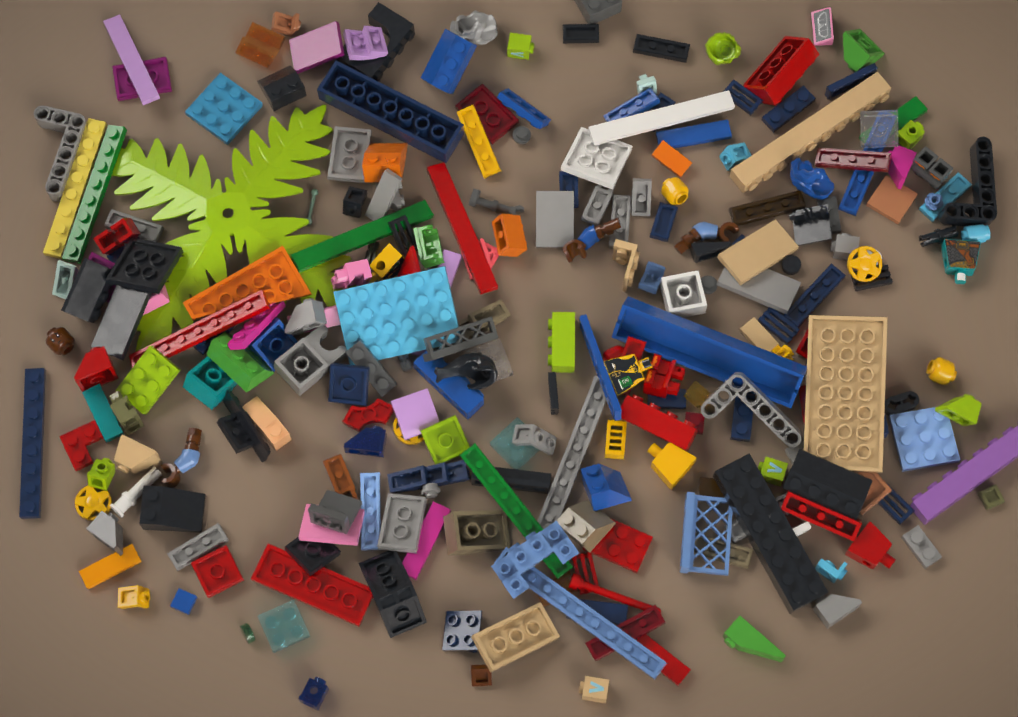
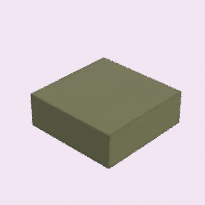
M996 484L977 493L986 511L1005 502Z

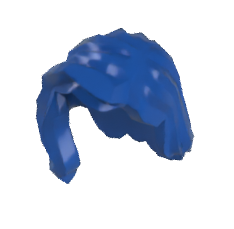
M800 158L791 162L790 178L792 184L798 190L815 199L822 200L828 198L834 190V183L830 181L824 169L813 168L812 163L808 160L803 162Z

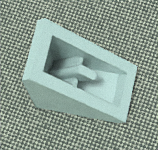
M58 260L52 295L63 299L67 298L79 272L77 266Z

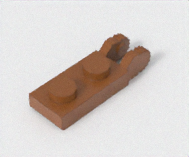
M339 454L324 460V466L335 492L342 495L351 492L352 498L358 499L355 486L342 455Z

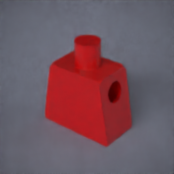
M870 521L845 553L846 556L873 570L879 562L890 569L896 561L895 558L887 553L892 543Z

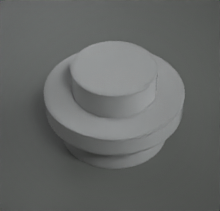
M428 483L422 486L421 495L426 496V498H435L441 490L437 483Z

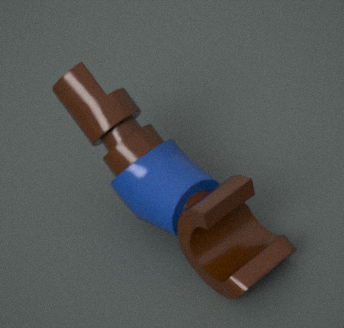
M619 218L605 222L603 226H589L584 229L577 240L574 239L567 242L562 250L568 262H572L577 255H581L585 259L587 257L586 250L599 242L606 234L608 236L612 235L614 230L621 228Z

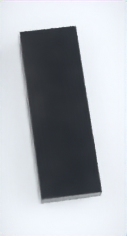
M637 34L633 53L686 63L690 44Z

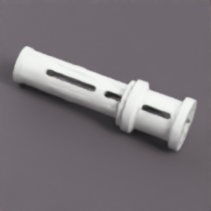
M155 466L128 492H123L122 496L114 504L111 503L109 505L119 517L122 518L131 506L136 505V500L143 494L144 486H151L162 476V473L156 470Z

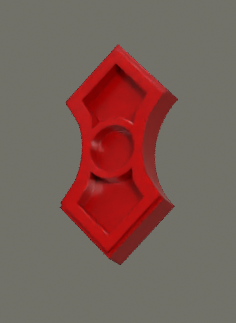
M377 398L374 403L366 407L352 405L342 423L360 432L363 427L371 423L386 425L394 410L391 404Z

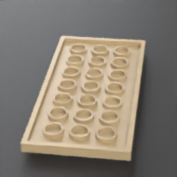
M809 315L804 451L853 472L882 473L888 317Z

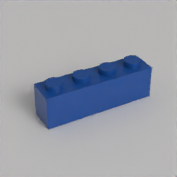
M422 354L413 362L414 369L467 420L484 405V395L479 389H468L467 385L470 384V381L466 377L453 376L442 379L439 383L436 382L435 367L443 368L448 365L443 360V357L424 362Z

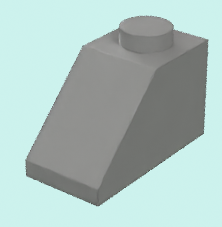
M308 298L303 300V303L296 305L285 327V333L299 335L327 324L323 302L316 301L314 298Z
M834 594L828 597L823 595L815 601L816 605L813 610L828 629L859 608L862 602L860 599Z

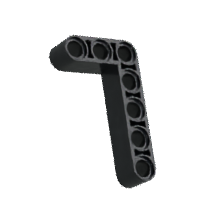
M979 137L970 148L973 204L953 202L946 204L938 216L942 224L964 227L977 224L989 226L996 218L997 204L992 143L987 137Z

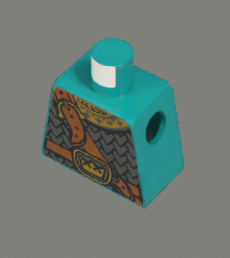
M944 239L941 251L945 273L955 275L956 284H965L966 276L973 275L977 265L981 241Z

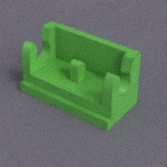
M432 225L413 228L419 260L424 268L445 263L437 228L433 229Z

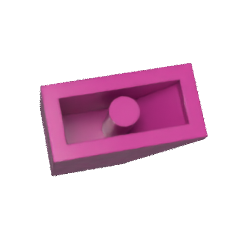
M896 144L894 150H889L888 152L892 155L888 173L896 187L901 190L917 152Z

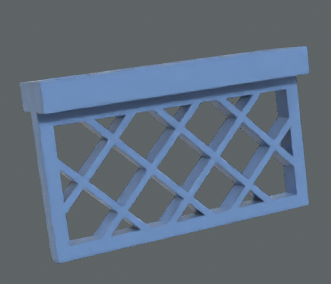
M687 492L684 506L680 573L696 572L728 576L733 511L728 505V511L722 515L716 508L720 503L728 504L725 498L695 495V492ZM698 501H706L710 508L702 513L697 507ZM712 509L719 516L713 523L705 516ZM701 518L709 525L702 532L696 526V522ZM720 520L727 525V529L723 533H720L714 526ZM710 528L718 535L711 542L704 535ZM700 536L708 544L701 550L695 545V540ZM719 539L726 544V548L721 552L713 545ZM709 547L717 554L710 561L703 554ZM699 555L706 562L703 567H693V560ZM720 558L725 563L724 570L716 569L711 563Z

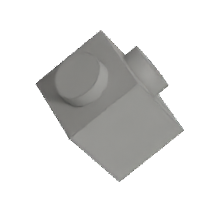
M848 233L837 234L836 239L831 241L830 251L833 252V258L848 260L850 253L859 247L860 237L851 236ZM858 252L853 256L852 259L857 258Z

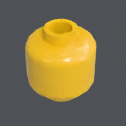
M668 178L663 182L661 194L670 204L680 205L688 198L689 189L680 178Z
M941 357L935 360L932 359L926 369L929 379L941 385H947L950 381L953 382L957 375L954 363Z

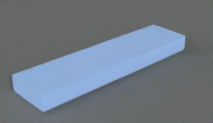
M380 472L360 473L361 509H364L365 512L361 528V550H380L377 547L381 530Z

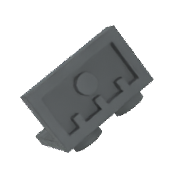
M327 490L319 505L311 503L308 509L310 521L313 524L347 534L362 506V501Z

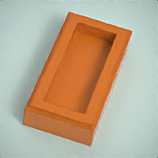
M664 140L651 155L679 178L682 177L692 164L690 160Z

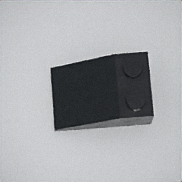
M144 486L139 524L143 530L202 533L206 495L169 487Z

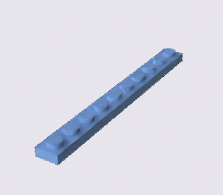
M506 547L494 563L505 557L510 552L509 548ZM532 567L522 574L530 590L654 680L667 664L663 659L537 568Z

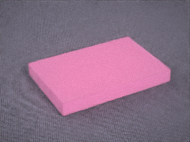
M306 504L299 541L358 546L365 514L364 509L359 510L348 533L344 534L311 523L308 512L311 504Z

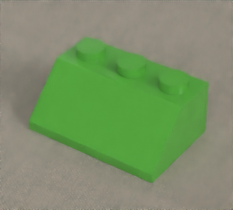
M224 332L211 341L207 356L246 393L274 374L248 347L241 350H230L227 343L233 338V334Z

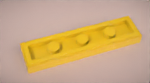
M471 105L457 111L460 122L464 124L465 134L483 177L487 178L500 172V166L475 106Z

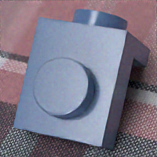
M648 261L638 289L656 295L661 277L664 276L666 268Z

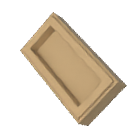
M755 317L739 330L752 345L772 352L771 350L777 344L780 345Z

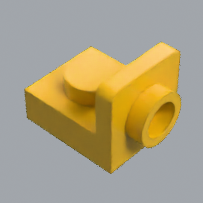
M139 585L118 588V608H149L150 590Z

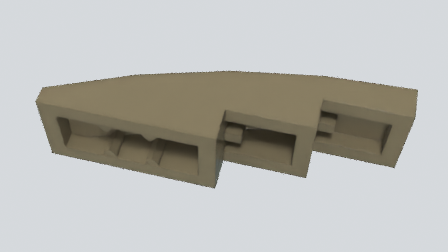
M501 299L468 314V317L458 321L460 327L492 316L496 326L510 317L511 314ZM488 322L483 323L480 331L483 333L489 330ZM467 328L463 336L471 339L474 331Z

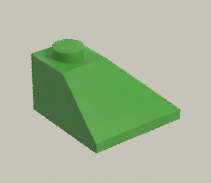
M861 29L845 31L843 33L844 60L852 71L857 72L875 63L885 54Z

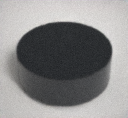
M789 255L784 258L782 270L786 274L795 275L800 271L801 261L797 256Z

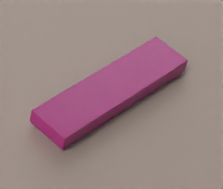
M434 501L423 520L417 553L407 552L402 562L408 576L417 580L444 526L443 517L451 512V509Z

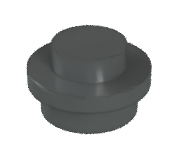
M519 126L513 131V139L518 144H526L531 138V132L527 127Z
M712 276L701 278L704 293H714L718 286L717 280Z

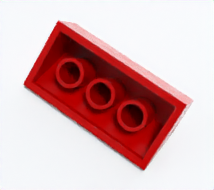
M785 36L743 86L761 98L763 104L776 106L781 102L784 95L793 88L796 81L804 75L807 68L815 62L819 52L809 38Z

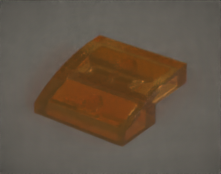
M252 22L246 37H242L235 53L268 68L281 49L286 37Z

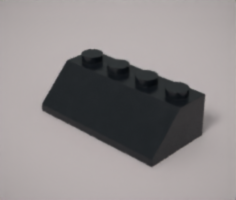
M799 448L783 488L857 520L873 480Z

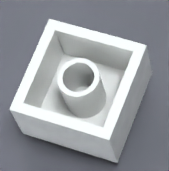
M699 271L661 277L660 289L667 312L682 318L706 313L707 303Z

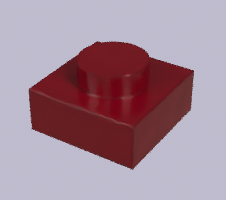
M686 412L685 420L695 424L694 428L698 430L697 434L703 435L705 417L701 413Z

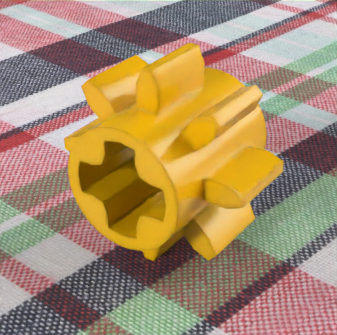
M777 344L771 350L774 354L792 361L794 360L792 358L794 353L787 345L780 347Z

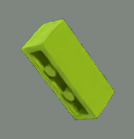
M552 312V319H548V330H552V336H548V348H552V354H548V366H552L551 372L574 373L575 312Z

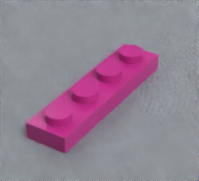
M284 301L269 304L270 309L246 322L243 328L235 333L233 338L227 343L230 350L245 349L286 307Z

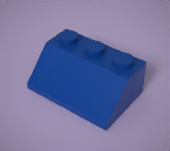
M445 29L421 78L438 89L453 95L477 45Z

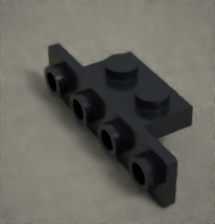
M232 391L227 392L223 403L229 410L230 415L218 419L217 424L236 454L253 448L261 462L266 461L271 453L269 445L260 436L258 428L251 422L248 413L240 405L239 399Z

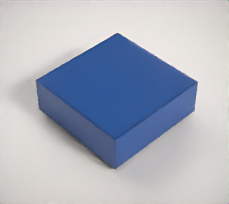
M179 588L170 607L189 615L198 597Z

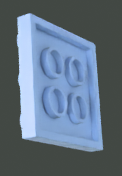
M936 407L889 415L888 418L902 472L960 461L950 419L935 411Z

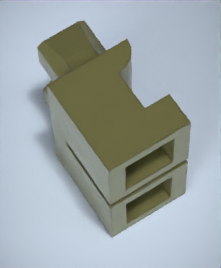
M119 391L109 396L113 403L110 407L128 436L144 427L142 420L127 396L122 397Z

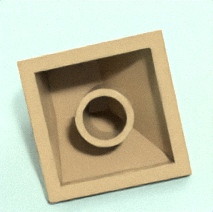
M121 435L114 458L118 466L117 469L126 474L128 471L136 474L162 464L157 451L125 435Z

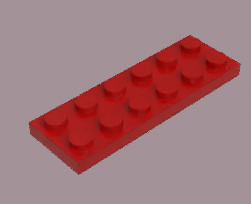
M269 543L251 577V580L358 627L373 599L369 586L323 567L310 576L285 550Z

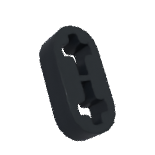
M907 391L889 397L885 400L884 413L889 416L891 414L911 411L919 404V396L913 391ZM908 397H909L910 399H914V402L912 403V405H911L910 402H907V403H904V404H903V402H905ZM890 403L892 405L899 404L895 407L894 410L892 408H888Z

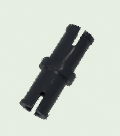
M953 225L952 227L942 230L935 229L932 233L920 235L919 242L923 241L920 245L925 247L934 243L940 244L943 243L944 239L958 237V231L954 232L957 227Z

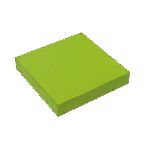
M456 415L420 430L434 464L456 458L470 447Z

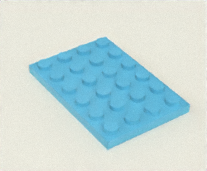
M446 266L333 292L346 349L349 350L358 341L362 340L377 360L426 350L424 338L459 327ZM450 334L447 342L450 344L456 343L458 337ZM436 339L430 341L432 348L441 345V342ZM348 356L350 365H355Z

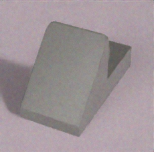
M633 178L631 216H650L652 179Z

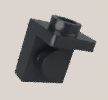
M350 186L343 199V214L360 218L368 190Z

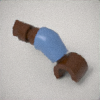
M700 222L692 227L689 235L685 234L682 236L681 241L674 247L678 253L682 254L691 247V243H697L705 239H716L718 237L720 242H728L729 238L724 235V231L729 230L735 234L739 232V227L733 222H726L720 228L715 224Z
M189 428L186 439L187 445H185L181 455L174 461L175 464L165 463L160 465L165 473L172 472L170 477L163 478L161 481L164 487H176L180 482L179 473L182 472L183 474L196 466L200 458L198 446L201 442L202 430Z

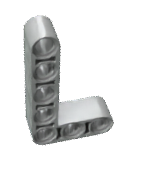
M41 105L34 110V117L38 125L44 129L64 133L45 186L50 199L54 202H59L62 198L87 122L84 116L79 113ZM82 123L81 126L75 127L77 124ZM65 172L62 176H58L59 173Z
M742 372L733 373L701 406V413L704 417L714 418L738 396L788 447H797L801 443V430ZM736 377L741 378L743 385H734L733 379ZM719 392H728L729 398L722 399L719 396ZM747 392H755L757 398L755 400L748 399ZM707 404L714 405L715 412H708L705 406ZM767 405L770 407L771 412L764 414L761 412L760 407ZM781 419L785 425L780 428L776 427L774 421ZM788 434H797L798 440H789Z

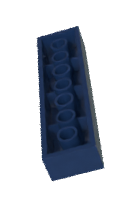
M338 61L334 62L317 88L319 100L444 163H447L464 135V124Z

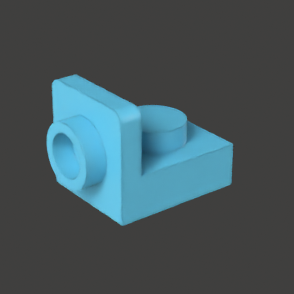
M745 142L728 145L719 157L728 171L735 164H740L752 155Z
M821 558L815 569L829 581L835 583L837 579L842 580L847 573L845 568L848 563L844 561L837 570L831 561Z

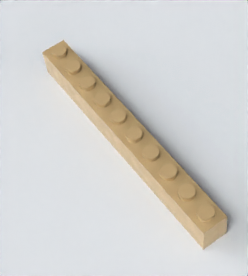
M876 72L732 168L730 178L742 193L754 190L759 182L762 180L767 181L777 170L782 171L789 162L800 158L806 151H812L819 142L827 141L835 131L840 132L846 127L847 123L850 121L855 122L862 113H868L877 103L885 102L889 98L890 85Z

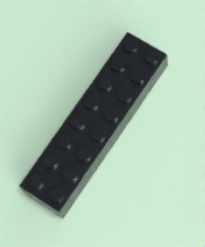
M750 453L716 470L713 474L715 482L731 507L733 514L788 612L791 614L826 595L828 591Z

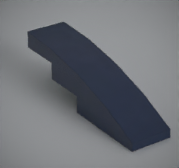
M464 460L449 464L443 462L427 467L422 465L387 474L390 493L422 490V486L428 483H437L439 487L471 480L469 467Z

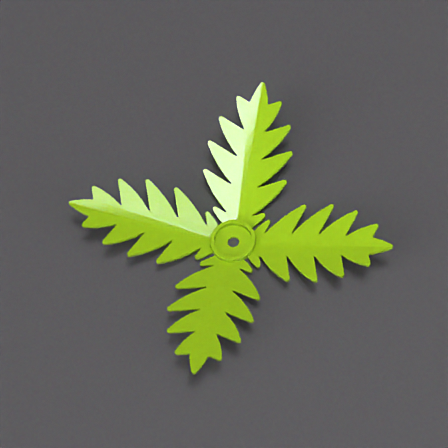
M321 105L306 115L296 107L290 118L288 131L274 116H271L268 128L270 148L254 130H250L249 151L253 166L237 148H234L232 170L236 184L226 177V192L224 193L222 192L220 179H216L211 189L210 171L204 155L199 156L190 178L188 158L181 143L178 144L169 167L164 147L158 138L154 140L147 158L141 147L133 139H129L125 149L121 148L112 176L132 177L117 188L114 194L128 195L151 189L130 206L131 211L154 207L172 200L152 217V221L172 219L192 211L194 212L187 217V221L206 217L204 220L194 222L188 226L189 230L199 232L190 233L165 243L182 247L183 254L181 256L183 257H180L167 281L169 282L165 283L170 302L142 316L136 330L141 332L136 351L171 335L173 318L181 329L193 324V320L183 302L190 299V295L193 297L210 287L206 270L216 283L227 278V267L222 245L229 255L233 254L230 236L235 237L236 248L239 253L242 252L244 242L246 241L249 264L281 246L285 248L289 257H291L293 253L333 238V236L320 234L287 236L309 224V220L296 217L263 219L271 214L270 210H251L252 207L269 206V202L258 198H280L303 193L302 188L277 180L302 179L321 174L318 169L292 161L312 160L331 153L328 149L306 143L320 139L333 132V128L321 124L325 116L326 105ZM225 209H232L234 214L230 218H225L223 211ZM342 255L300 272L302 279L312 294L311 296L301 297V303L308 298H314L315 300L319 290L326 306H335L336 302L333 292L343 290V288L333 289L331 278L334 277V273L331 272L352 260L351 257Z

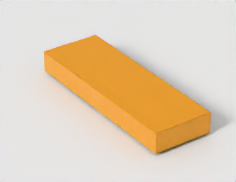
M130 544L123 548L121 556L115 552L85 567L79 573L87 589H90L142 561L134 545Z

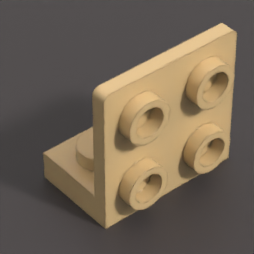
M615 239L612 260L622 265L628 264L623 284V291L627 292L628 286L632 287L640 252H637V244Z

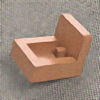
M276 11L273 14L271 30L292 36L300 29V14L296 13L292 17Z

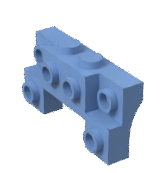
M557 520L541 532L536 534L533 531L525 537L527 541L521 545L519 543L514 544L509 548L510 552L491 566L513 599L530 588L522 574L546 557L555 553L564 565L571 558L579 554Z

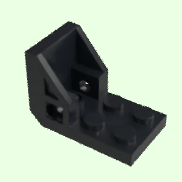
M388 550L358 563L390 638L427 623L416 591L397 551Z

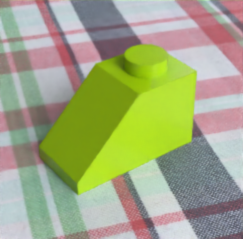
M965 394L935 408V411L962 426L977 424L982 403L975 400L974 396Z

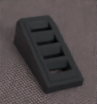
M731 241L691 243L690 251L694 262L698 263L717 257L719 253L731 247L732 244Z

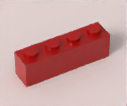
M635 394L632 397L626 396L621 405V419L688 452L698 433V430L694 428L695 424L688 420H685L683 423L677 420V415L669 411L665 414L660 411L661 407L653 403L647 405L643 403V398Z
M787 491L781 505L783 511L851 541L855 540L862 525L861 519L857 518L855 520L791 491Z

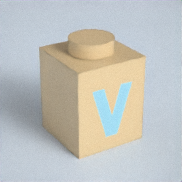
M585 676V681H580L579 687L582 700L606 703L609 680Z

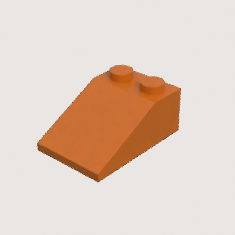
M371 143L364 153L362 163L364 181L380 182L383 172L387 168L403 178L408 144Z

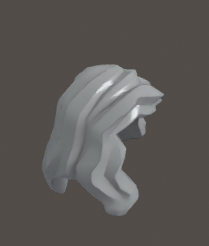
M476 10L468 16L459 15L456 21H452L450 25L451 32L478 45L487 44L498 35L497 24L493 15H487Z

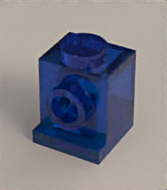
M315 677V679L309 678L302 694L298 698L300 703L318 711L329 690L328 686L325 685L326 681L319 677ZM312 688L318 689L316 694L310 693Z

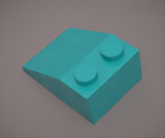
M207 356L187 373L183 388L213 410L224 400L227 392L234 389L237 383Z

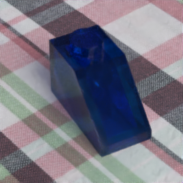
M379 426L366 427L344 443L345 453L384 458L387 439L386 430Z

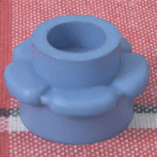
M929 193L927 198H925L926 207L932 211L943 206L942 196L938 193Z

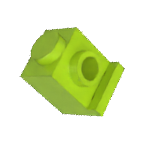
M910 120L896 133L894 141L902 147L911 149L923 138L925 133L923 125L920 122L916 121L914 123Z
M108 458L96 459L91 470L87 473L88 486L107 491L115 475V464Z

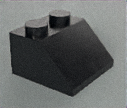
M291 66L257 81L273 111L306 96L305 86Z

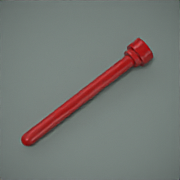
M573 573L568 588L573 590H581L582 588L643 611L652 607L650 604L586 582L584 578H581V575Z

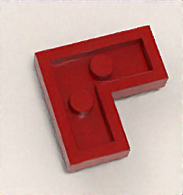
M95 420L59 436L75 471L94 463L87 446L104 439Z

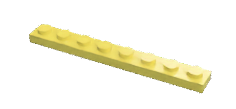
M91 118L87 120L43 251L46 256L62 259L107 128V123Z

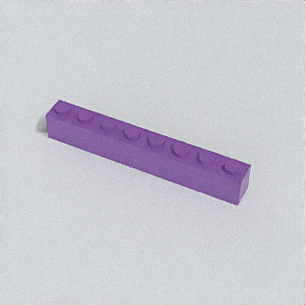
M1012 426L1002 433L1004 436L999 440L997 437L987 444L989 447L985 450L982 448L977 450L972 455L974 458L970 461L965 459L957 466L958 469L956 471H948L942 476V481L939 483L933 482L927 487V492L924 494L920 492L912 498L913 502L910 506L915 510V515L923 525H926L1018 458V426L1014 429Z

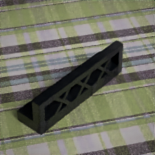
M495 467L512 490L542 494L549 493L551 473ZM472 473L471 484L483 486L475 474Z

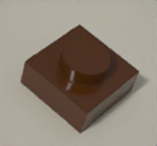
M471 665L472 686H492V672L490 673L487 665Z

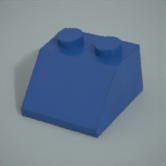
M277 317L248 345V348L273 372L275 371L274 361L298 342L293 335L285 333L286 326Z
M602 464L581 469L583 486L593 511L632 501L619 471Z

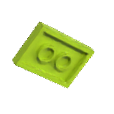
M150 345L115 391H119L122 397L127 396L130 403L143 415H146L181 369L154 346Z

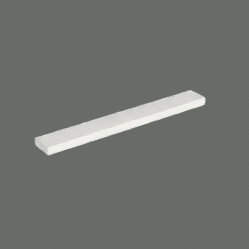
M728 90L590 126L588 130L595 146L734 109L735 105Z

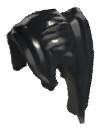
M480 352L461 355L443 368L435 367L434 373L437 375V383L442 379L453 376H467L475 380V383L467 385L468 389L472 390L491 386L495 383L498 376L493 360L486 355H482Z

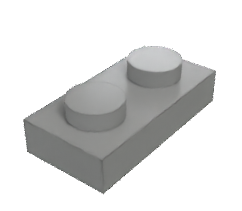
M919 525L902 535L901 538L924 569L942 558Z

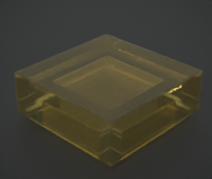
M694 381L684 394V397L695 407L699 408L710 392L697 381Z

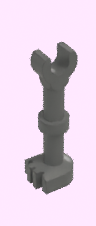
M473 189L469 201V206L475 207L478 204L491 208V211L494 212L497 210L517 215V211L524 212V207L520 205L510 207L500 204L497 200L491 201L481 198V191Z

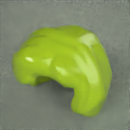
M715 33L705 44L708 57L716 65L731 63L733 59L738 58L741 54V47L730 33Z

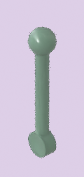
M317 189L311 191L312 199L308 217L306 218L309 220L307 226L312 224L311 216L315 198L318 195Z

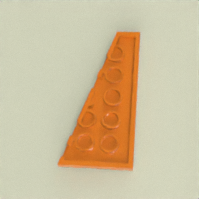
M281 246L184 301L183 304L192 320L205 318L260 290L266 293L269 304L311 296L312 294L285 248Z

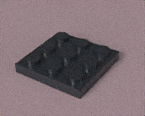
M131 237L106 280L108 284L159 294L183 254L182 247Z

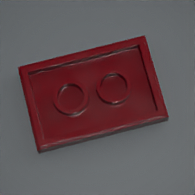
M483 83L455 105L457 111L471 105L475 106L491 145L519 123V119Z

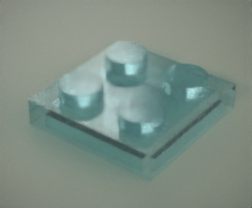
M517 417L489 443L513 469L519 470L539 449L532 445L516 446L512 444L515 425H524Z
M294 599L257 616L273 653L310 637Z

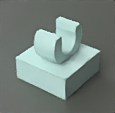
M646 74L639 76L640 80L636 81L638 94L648 88H651L657 94L655 77H647Z

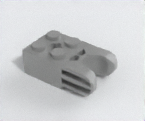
M325 325L317 327L274 361V369L299 396L330 371L331 363H340L347 357L345 346L341 345L330 351L322 348L320 344L328 333V328Z

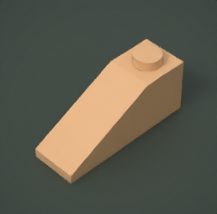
M258 396L242 406L275 451L292 440L287 429Z

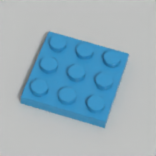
M219 73L188 107L185 114L228 145L262 108L263 103L225 75Z

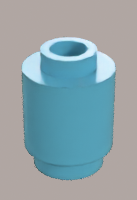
M983 224L965 226L963 231H961V239L984 243L986 240H990L989 226Z

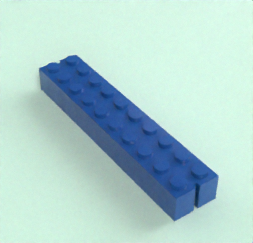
M629 296L622 305L612 334V338L626 343L628 336L645 341L647 343L644 351L661 355L662 358L670 361L676 360L677 364L723 382L733 373L742 372L771 401L789 408L793 406L807 370L805 365ZM736 377L733 379V383L736 386L743 385V380Z

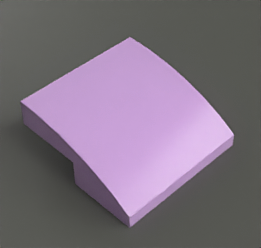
M364 26L362 31L344 30L343 37L349 60H370L387 56L388 50L381 27Z
M428 388L391 401L404 440L421 435L420 430L439 422Z

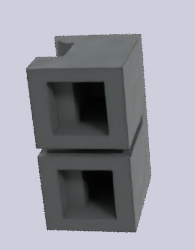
M925 146L914 158V164L911 169L916 175L926 180L930 186L938 189L949 177L953 167L943 159H938L939 156Z

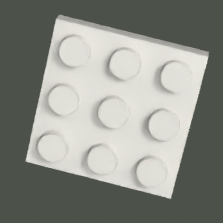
M581 127L561 165V171L613 190L633 146L618 140L594 146L589 130Z

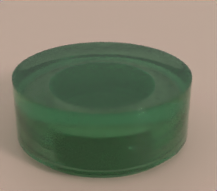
M249 624L241 625L240 629L247 643L254 642L255 636Z

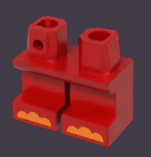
M654 354L651 362L653 368H650L647 372L643 393L666 398L667 394L677 396L680 383L672 380L683 381L685 368L676 366V360L666 361L662 359L661 355Z

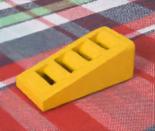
M608 420L604 458L624 460L626 421ZM611 426H622L623 428L622 430L611 429ZM610 433L622 434V437L610 436ZM610 440H618L621 443H611ZM609 447H621V450L609 449Z

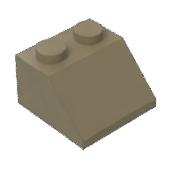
M588 500L568 507L557 519L564 532L589 553L616 524L601 510L593 511Z

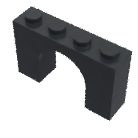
M378 2L369 13L368 20L371 26L381 27L382 32L390 39L387 46V56L370 60H349L346 45L344 44V56L336 60L379 82L386 68L392 66L397 54L400 55L404 50L405 44L414 38L415 30L412 22Z

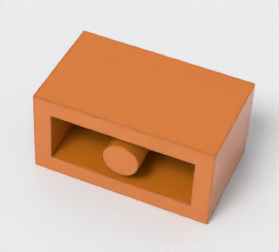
M502 213L492 221L499 256L518 257L527 250V242L520 215Z

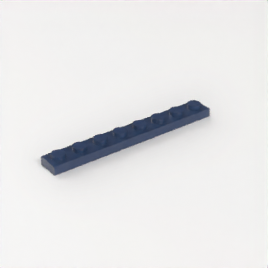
M45 368L25 369L19 512L21 519L41 518Z

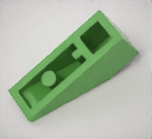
M741 616L724 632V642L732 649L735 647L738 651L782 662L786 657L780 649Z

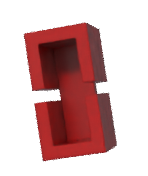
M122 218L110 227L111 229H106L93 239L103 254H110L124 246V243H128L131 237L136 238L141 233L131 218Z

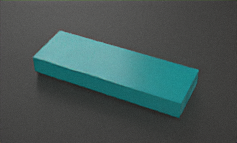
M98 384L83 391L82 393L106 443L124 435L101 385Z

